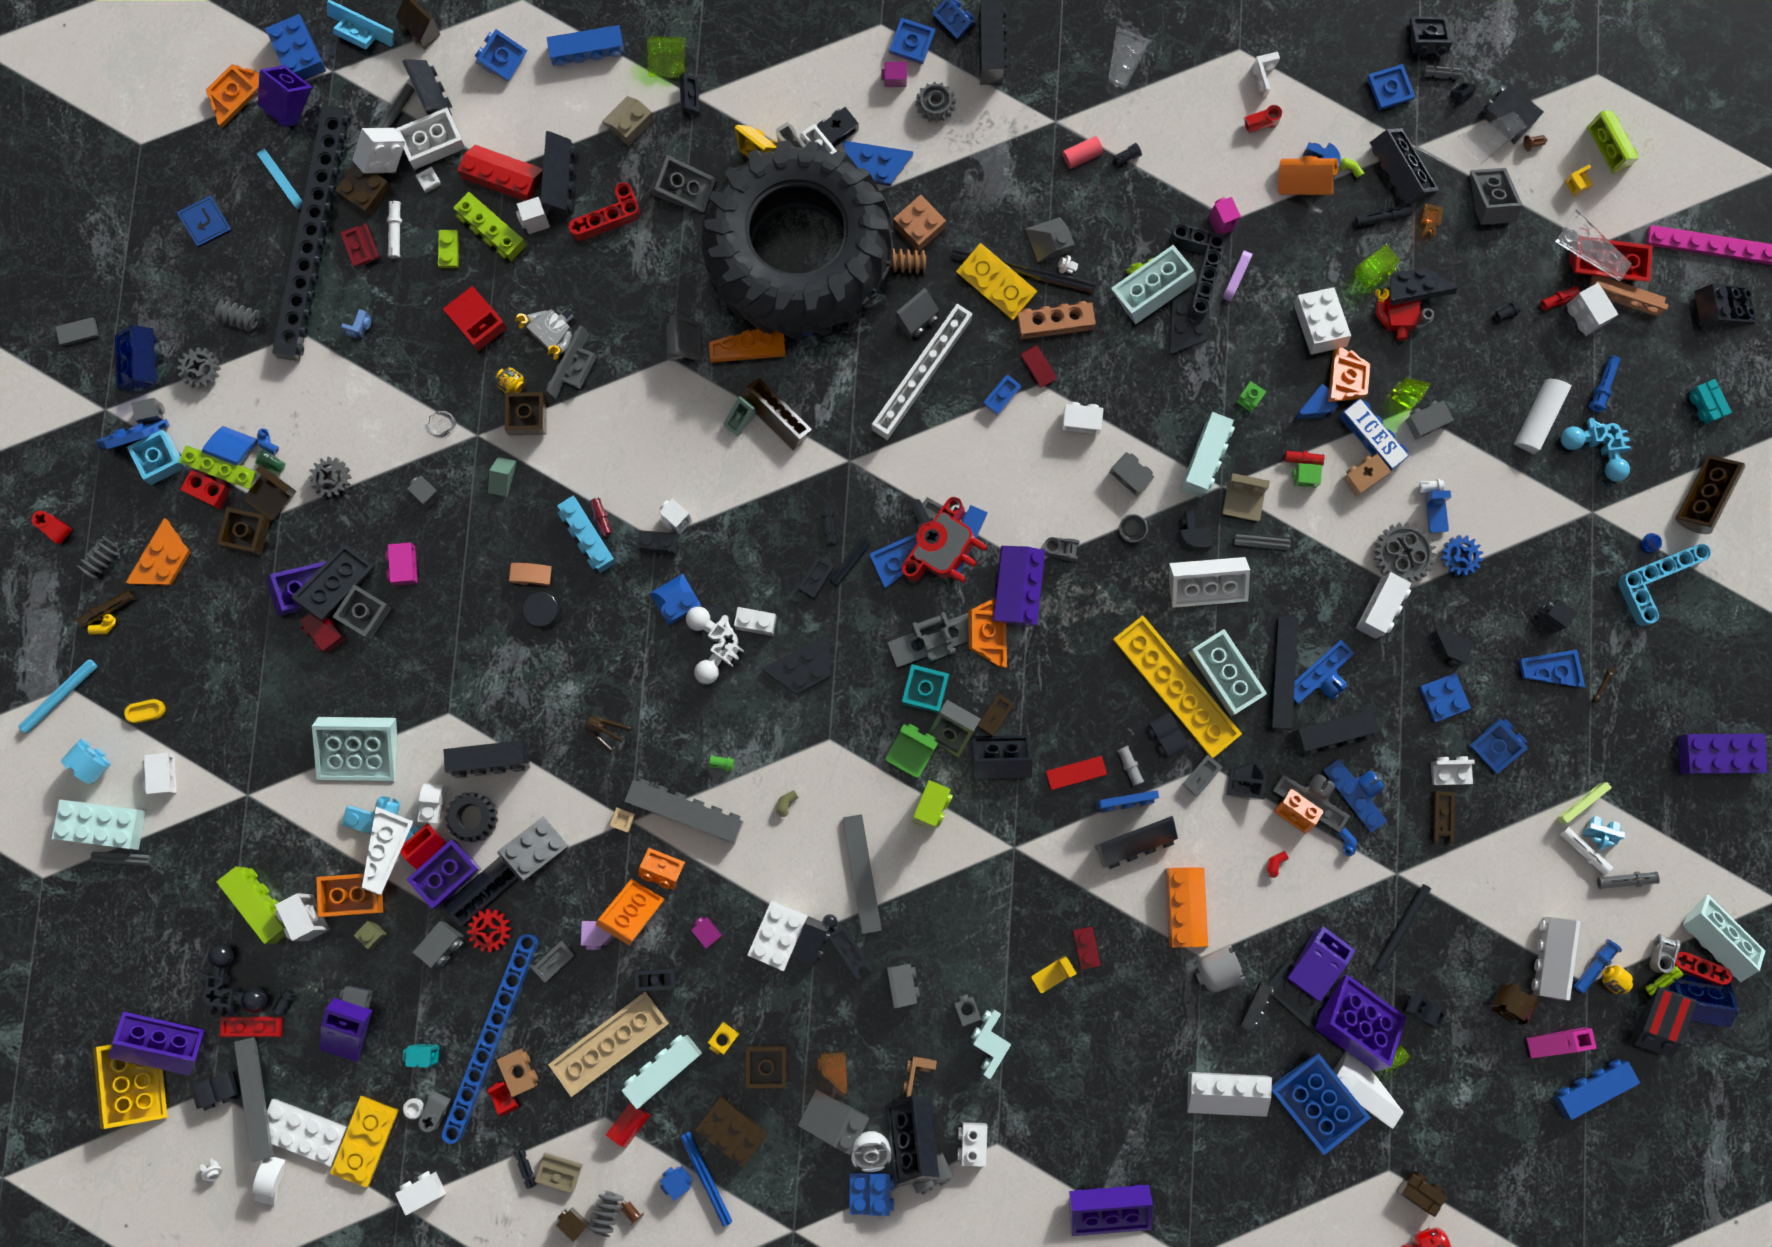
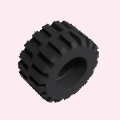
M475 792L462 793L461 796L457 795L454 797L455 800L450 801L449 809L446 808L445 811L447 813L445 821L448 823L446 827L450 829V833L456 836L457 839L466 842L483 841L485 837H489L491 831L496 828L495 823L498 822V818H496L498 812L494 808V803L489 798ZM470 806L478 807L482 814L481 822L473 829L464 827L462 823V814Z

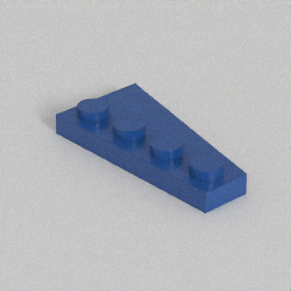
M917 533L869 554L884 589L904 575L902 566L918 543Z

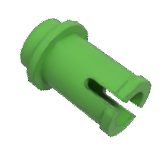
M711 755L709 768L724 769L726 772H729V770L733 771L734 759Z

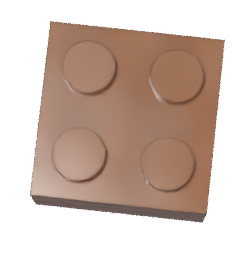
M922 195L918 196L893 218V227L917 252L939 235L946 226V220Z

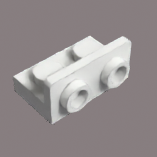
M1467 756L1456 757V760H1449V757H1438L1437 761L1431 762L1432 785L1473 784L1472 764H1475L1474 760H1468Z

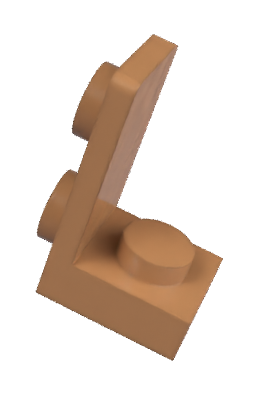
M914 1056L912 1061L908 1060L906 1072L910 1073L909 1081L905 1080L903 1092L907 1093L906 1097L911 1096L916 1066L919 1067V1071L931 1072V1069L936 1070V1060Z

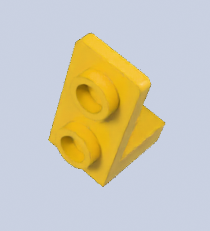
M1063 956L1032 975L1031 978L1040 993H1044L1064 979L1071 978L1077 973L1068 958Z

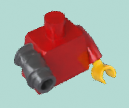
M1384 288V293L1381 296L1379 289L1375 291V295L1379 298L1376 304V315L1382 324L1386 326L1387 331L1397 332V340H1407L1408 331H1413L1416 327H1423L1433 321V310L1424 309L1420 312L1421 300L1390 306L1389 291Z

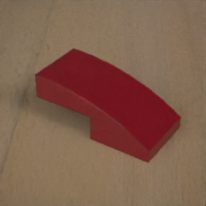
M1037 345L1020 354L1039 388L1057 379Z

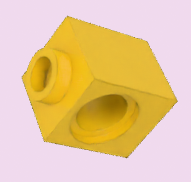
M723 1022L708 1042L711 1045L710 1049L718 1055L720 1053L725 1054L739 1033ZM720 1034L727 1036L728 1042L726 1045H720L717 1042V1037Z

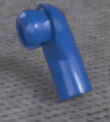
M265 428L259 429L257 433L259 447L276 455L279 447L271 443L268 430Z
M1344 827L1338 834L1344 840V855L1351 857L1356 852L1357 841Z

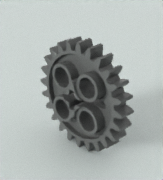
M1399 522L1396 524V528L1394 525H1391L1389 530H1383L1384 535L1380 534L1378 536L1380 541L1374 543L1379 548L1373 550L1374 553L1378 554L1374 560L1380 561L1376 567H1383L1381 574L1392 572L1411 583L1414 582V579L1419 581L1421 576H1427L1426 571L1430 572L1432 570L1429 565L1435 564V561L1431 558L1437 556L1436 553H1432L1436 546H1430L1433 539H1427L1429 533L1422 534L1423 527L1416 530V524L1409 527L1408 522L1403 527ZM1405 537L1412 539V545L1406 542ZM1389 544L1395 547V553L1389 550ZM1407 551L1408 554L1403 555L1402 552ZM1415 553L1421 556V562L1415 560ZM1398 561L1404 564V570L1397 566Z

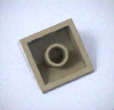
M629 96L602 120V123L627 146H630L654 122L652 112L639 100Z

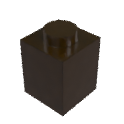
M572 1207L569 1211L564 1209L557 1217L560 1221L556 1226L574 1242L590 1223Z

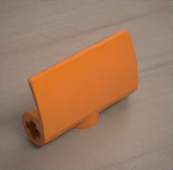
M1314 156L1282 158L1279 164L1278 175L1279 194L1333 195V175H1337L1338 172L1337 158H1318Z

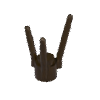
M591 716L585 725V729L589 731L588 735L594 737L610 752H613V749L597 734L600 735L603 732L620 742H623V739L605 729V724L631 730L630 726L606 720L600 716L598 718Z

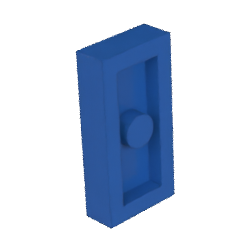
M1006 375L983 402V405L998 416L1022 386L1009 375Z

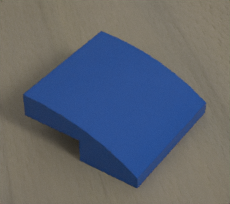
M222 426L206 442L202 448V453L237 466L246 460L247 452L257 446V439Z

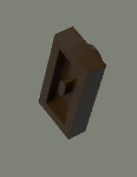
M998 694L977 727L993 737L1015 704Z

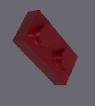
M1093 927L1073 930L1081 970L1101 966Z

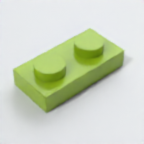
M439 230L438 267L458 268L459 232L458 230Z

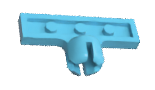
M381 796L376 800L373 812L348 805L344 813L342 825L371 834L376 807L398 815L400 803L394 798L390 802V797ZM412 825L405 842L422 827Z

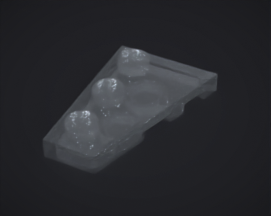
M1116 27L1109 83L1124 89L1127 87L1150 44L1149 39Z

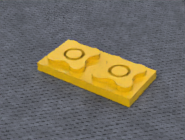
M981 243L956 271V273L1012 320L1015 319L1018 312L1037 293L1036 289Z
M360 1096L330 1174L368 1188L399 1109Z

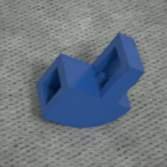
M1309 142L1302 155L1318 158H1337L1338 168L1341 162L1338 149L1331 143H1328L1326 148H1323L1318 143Z

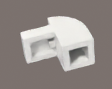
M423 784L419 796L418 822L439 824L441 805H445L446 785Z
M273 1157L262 1161L252 1188V1193H255V1201L275 1205L278 1197V1185L285 1175L286 1160Z

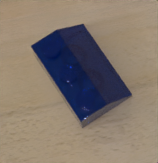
M130 325L114 335L117 390L148 388L155 384L157 380V372L155 371L157 356L154 352L156 337L154 330L149 327Z
M1683 974L1682 977L1678 980L1674 979L1675 982L1669 985L1670 991L1696 999L1697 1003L1690 1021L1731 1027L1739 1013L1730 983L1718 986L1695 976Z

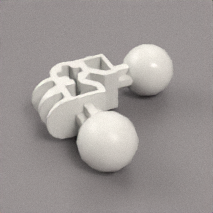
M694 607L686 615L687 625L695 631L705 630L709 633L708 637L714 642L718 641L719 643L714 644L710 651L713 653L708 660L700 661L694 669L695 678L700 683L710 684L719 675L718 665L723 660L733 667L730 662L732 659L738 660L737 652H744V650L738 646V638L730 627L728 616H722L721 620L715 624L710 620L709 612L705 608ZM732 637L733 643L726 644L725 639Z

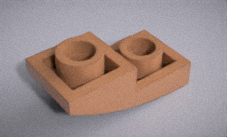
M511 563L508 582L522 585L531 583L549 586L552 566Z

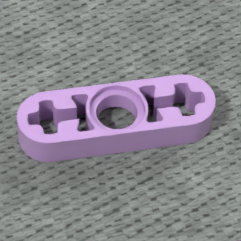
M1243 251L1224 292L1223 299L1231 302L1252 257L1251 253Z

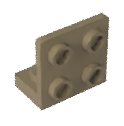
M1232 473L1228 478L1222 514L1259 522L1264 495L1269 489L1270 481Z

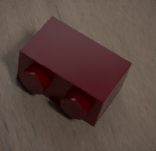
M309 613L300 620L303 625L301 629L308 637L311 635L315 640L313 645L318 651L322 650L329 653L346 640L329 616L323 622H320Z

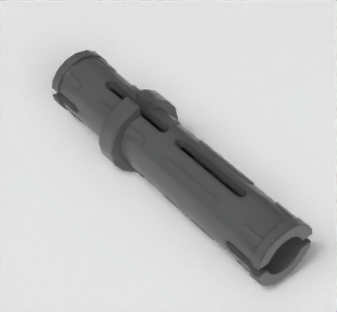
M1638 871L1627 875L1597 877L1599 889L1626 886L1642 887V885L1659 884L1660 882L1657 871L1650 873H1640ZM1645 878L1644 880H1633V881H1632V879ZM1625 880V881H1622V882H1611V881Z

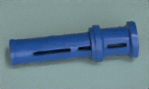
M1608 357L1600 384L1594 389L1593 401L1589 403L1590 409L1597 412L1606 411L1607 399L1611 397L1610 388L1621 361L1619 357Z
M1607 939L1605 941V946L1600 952H1596L1592 964L1573 985L1580 993L1584 994L1606 966L1612 964L1611 960L1618 952L1621 953L1622 948L1612 940Z

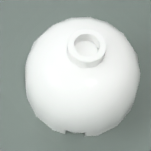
M875 1131L862 1133L855 1140L852 1147L851 1160L856 1168L857 1166L861 1167L862 1171L865 1172L882 1170L884 1165L891 1161V1148L888 1140L881 1133Z

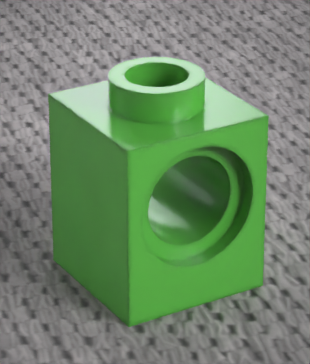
M1250 381L1236 402L1252 412L1266 391Z
M1299 463L1292 471V480H1295L1294 486L1317 488L1321 484L1322 465Z

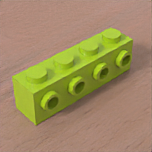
M470 192L453 207L456 212V218L463 224L465 222L469 224V229L475 235L480 234L484 237L482 240L489 247L493 245L497 249L496 252L503 259L507 257L512 261L526 247L522 237Z

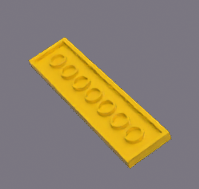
M1143 615L1113 639L1115 644L1211 758H1214L1242 735Z

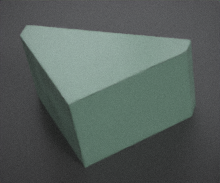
M740 396L723 425L738 436L756 416L755 408Z
M497 457L489 470V494L507 498L517 461Z

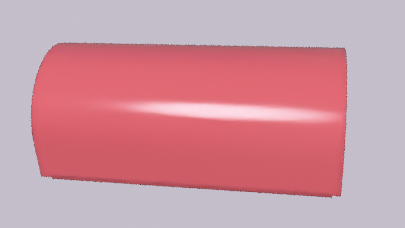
M1094 136L1062 151L1061 154L1069 169H1072L1102 155L1103 148L1098 137Z

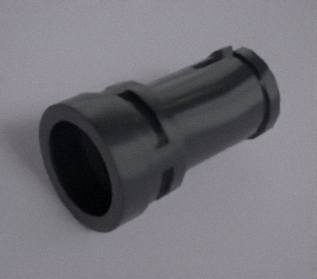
M1134 143L1127 147L1126 150L1113 155L1114 161L1117 160L1115 163L1117 166H1120L1131 159L1134 160L1141 157L1142 152L1139 145Z

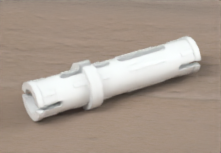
M389 201V217L387 218V223L389 224L388 257L396 259L400 258L401 203L393 201L392 204V201Z
M1569 826L1561 831L1559 835L1587 859V863L1594 865L1604 876L1612 870L1613 866L1607 863L1598 851H1594Z

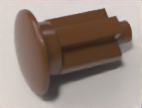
M1526 135L1523 139V146L1529 152L1533 147L1545 145L1548 139L1544 135L1535 137Z
M625 1200L621 1202L623 1206L621 1211L632 1222L630 1226L635 1225L641 1220L644 1213L640 1214L630 1201L628 1203Z

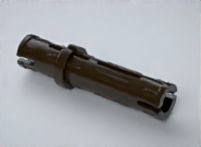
M127 589V591L102 605L92 607L91 611L77 617L76 621L84 629L97 620L101 621L106 614L135 600V597Z

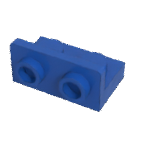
M943 0L932 14L957 39H960L970 26L976 25L973 21L975 17L968 10L964 12L961 9L962 4L958 0Z

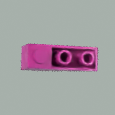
M1582 1027L1526 1038L1530 1058L1596 1049L1592 1028Z

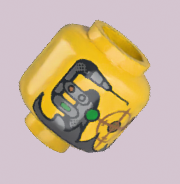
M511 367L499 370L495 377L497 379L496 386L504 393H520L525 385L523 376Z
M1613 965L1604 969L1602 983L1614 994H1626L1631 990L1633 978L1624 968L1619 965Z

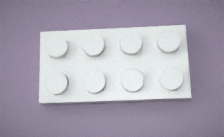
M272 1099L267 1110L272 1144L325 1165L333 1166L348 1127L282 1101Z

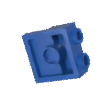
M495 29L493 34L489 32L484 42L487 44L484 49L480 47L476 52L475 57L477 60L475 63L488 72H493L509 82L528 50Z
M1500 718L1470 744L1497 774L1528 749L1525 745L1527 740L1520 733L1516 735L1511 730L1514 727L1507 719L1502 721Z
M850 1172V1215L890 1216V1211H894V1198H890V1190H894V1179L890 1178V1172Z

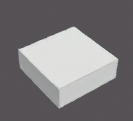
M432 167L415 175L425 193L442 185Z

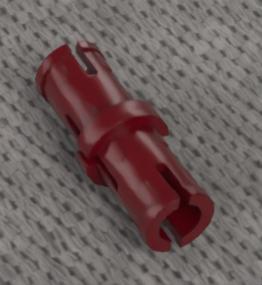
M601 498L591 499L589 504L593 511V520L598 525L601 537L611 535L613 532Z

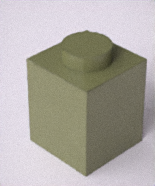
M367 921L354 936L367 949H374L387 934L374 921Z

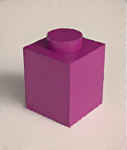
M885 62V69H881V80H885V87H907V62Z
M701 917L693 923L694 928L691 931L706 949L722 937V934L708 917L705 919Z

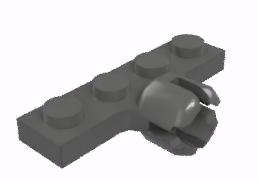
M1282 774L1273 788L1274 792L1285 798L1288 792L1293 789L1323 810L1319 820L1341 832L1350 815L1329 803V797L1335 789V784L1332 781L1326 780L1320 774H1316L1310 784L1304 787Z

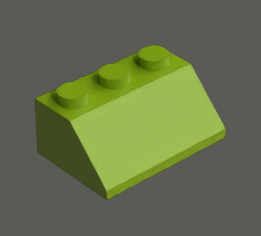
M1601 111L1587 126L1612 174L1632 166L1639 159L1637 150L1631 145L1628 134L1621 127L1620 120L1613 111Z

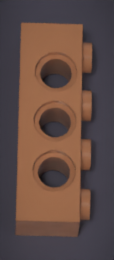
M1086 301L1070 306L1068 304H1060L1055 308L1044 306L1039 308V310L1033 311L1032 309H1023L1017 315L1020 340L1094 330L1096 325L1093 305ZM1076 314L1079 319L1073 320L1069 315ZM1057 316L1060 322H1053L1051 317ZM1039 319L1042 324L1036 325L1032 320Z

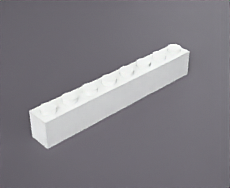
M956 304L872 423V430L886 440L889 439L972 321L973 314Z

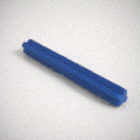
M687 1132L681 1135L680 1139L721 1225L725 1227L731 1224L730 1214L691 1133Z

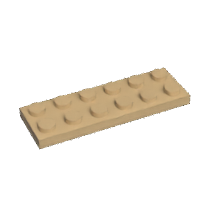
M644 992L548 1065L569 1095L573 1097L667 1026L669 1022L648 993Z

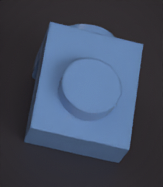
M359 309L353 326L342 323L341 328L350 337L356 338L359 336L363 338L366 329H369L371 325V317L366 311Z

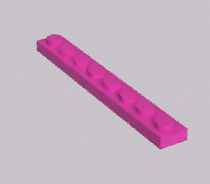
M1654 225L1648 227L1646 245L1772 265V244Z

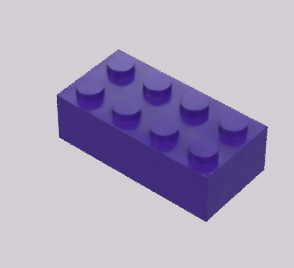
M1686 734L1678 736L1681 775L1768 773L1765 734Z

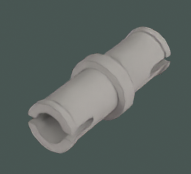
M1129 746L1119 749L1117 752L1123 762V769L1127 771L1132 782V786L1143 783L1144 780L1137 767L1138 763L1134 761Z

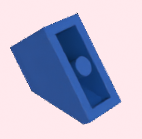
M1322 384L1295 417L1297 419L1325 417L1328 412L1332 414L1339 405L1336 403L1337 401H1328L1329 389Z

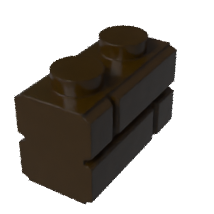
M1417 1171L1415 1174L1408 1172L1398 1187L1397 1193L1429 1215L1436 1217L1447 1199V1196L1443 1194L1444 1189L1435 1183L1431 1186L1425 1182L1427 1178Z

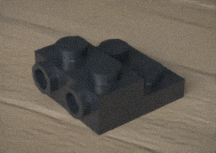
M1410 17L1412 53H1418L1420 56H1425L1428 53H1436L1438 56L1449 54L1452 38L1447 17Z

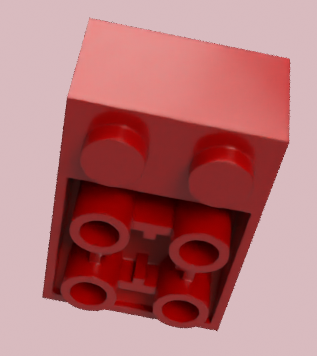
M473 286L443 308L445 313L477 351L507 329L502 319Z

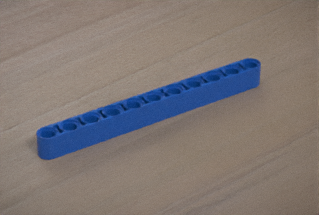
M522 935L517 941L442 1131V1139L448 1144L458 1142L465 1133L538 947V940L533 935ZM526 938L532 940V946L529 949L523 946V941ZM518 957H522L525 960L522 968L516 965ZM512 975L517 978V984L514 987L510 986L508 982ZM504 994L510 998V1003L507 1006L501 1002V997ZM497 1013L503 1018L501 1024L494 1022V1016ZM489 1032L493 1033L495 1036V1041L493 1043H489L486 1040V1036ZM481 1051L487 1054L488 1058L486 1062H481L479 1060V1054ZM473 1071L479 1072V1081L472 1079L471 1074ZM465 1090L472 1092V1099L470 1101L464 1098ZM458 1109L463 1110L465 1113L463 1120L458 1119L456 1116ZM451 1128L457 1131L456 1139H452L449 1136Z

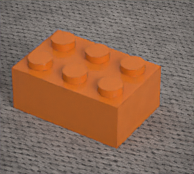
M364 874L317 877L318 917L383 913V892L380 896L362 889Z

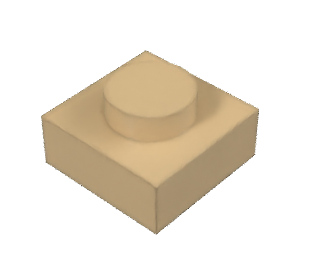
M616 808L610 826L629 833L636 814Z

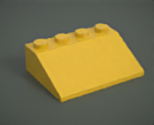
M112 1045L93 1048L100 1129L167 1118L163 1070L108 1058Z

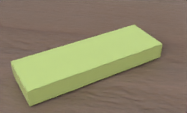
M1608 782L1599 783L1560 814L1557 820L1560 824L1570 822L1612 787Z

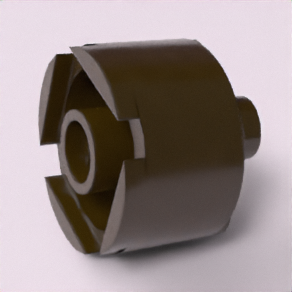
M1515 983L1500 985L1490 1004V1008L1494 1007L1492 1011L1509 1022L1516 1020L1519 1021L1517 1025L1527 1026L1538 1005L1539 999L1532 994L1524 993L1521 991L1522 988Z

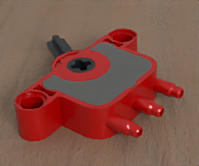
M957 497L949 498L933 519L929 518L920 499L913 500L910 506L919 522L917 525L919 528L917 532L918 543L902 566L904 575L910 581H917L928 569L939 577H952L964 583L966 578L957 572L962 562L975 567L977 563L968 556V553L973 546L983 551H986L987 546L976 539L972 530L960 521L965 513L963 503ZM959 505L956 511H951L952 506ZM916 567V571L913 574H908L910 568Z

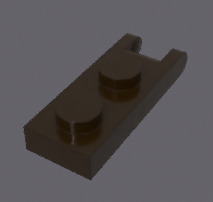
M1434 791L1433 844H1438L1439 836L1448 837V844L1454 845L1455 792Z

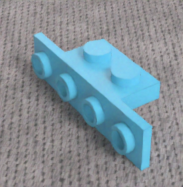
M331 0L327 1L328 16L339 21L333 28V34L364 49H367L375 40L390 47L394 45L393 30Z

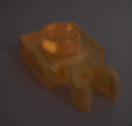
M1431 204L1423 206L1421 224H1426L1422 232L1423 237L1427 234V230L1431 231V238L1436 235L1435 226L1439 227L1441 225L1444 207Z

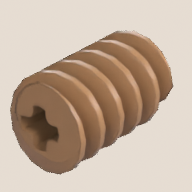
M893 248L888 272L891 267H893L894 272H897L900 267L902 273H904L906 268H908L909 273H912L913 268H915L916 274H919L921 269H923L925 274L926 255L924 250L921 251L920 255H918L917 250H914L911 255L909 249L906 250L905 254H903L902 249H899L896 254Z

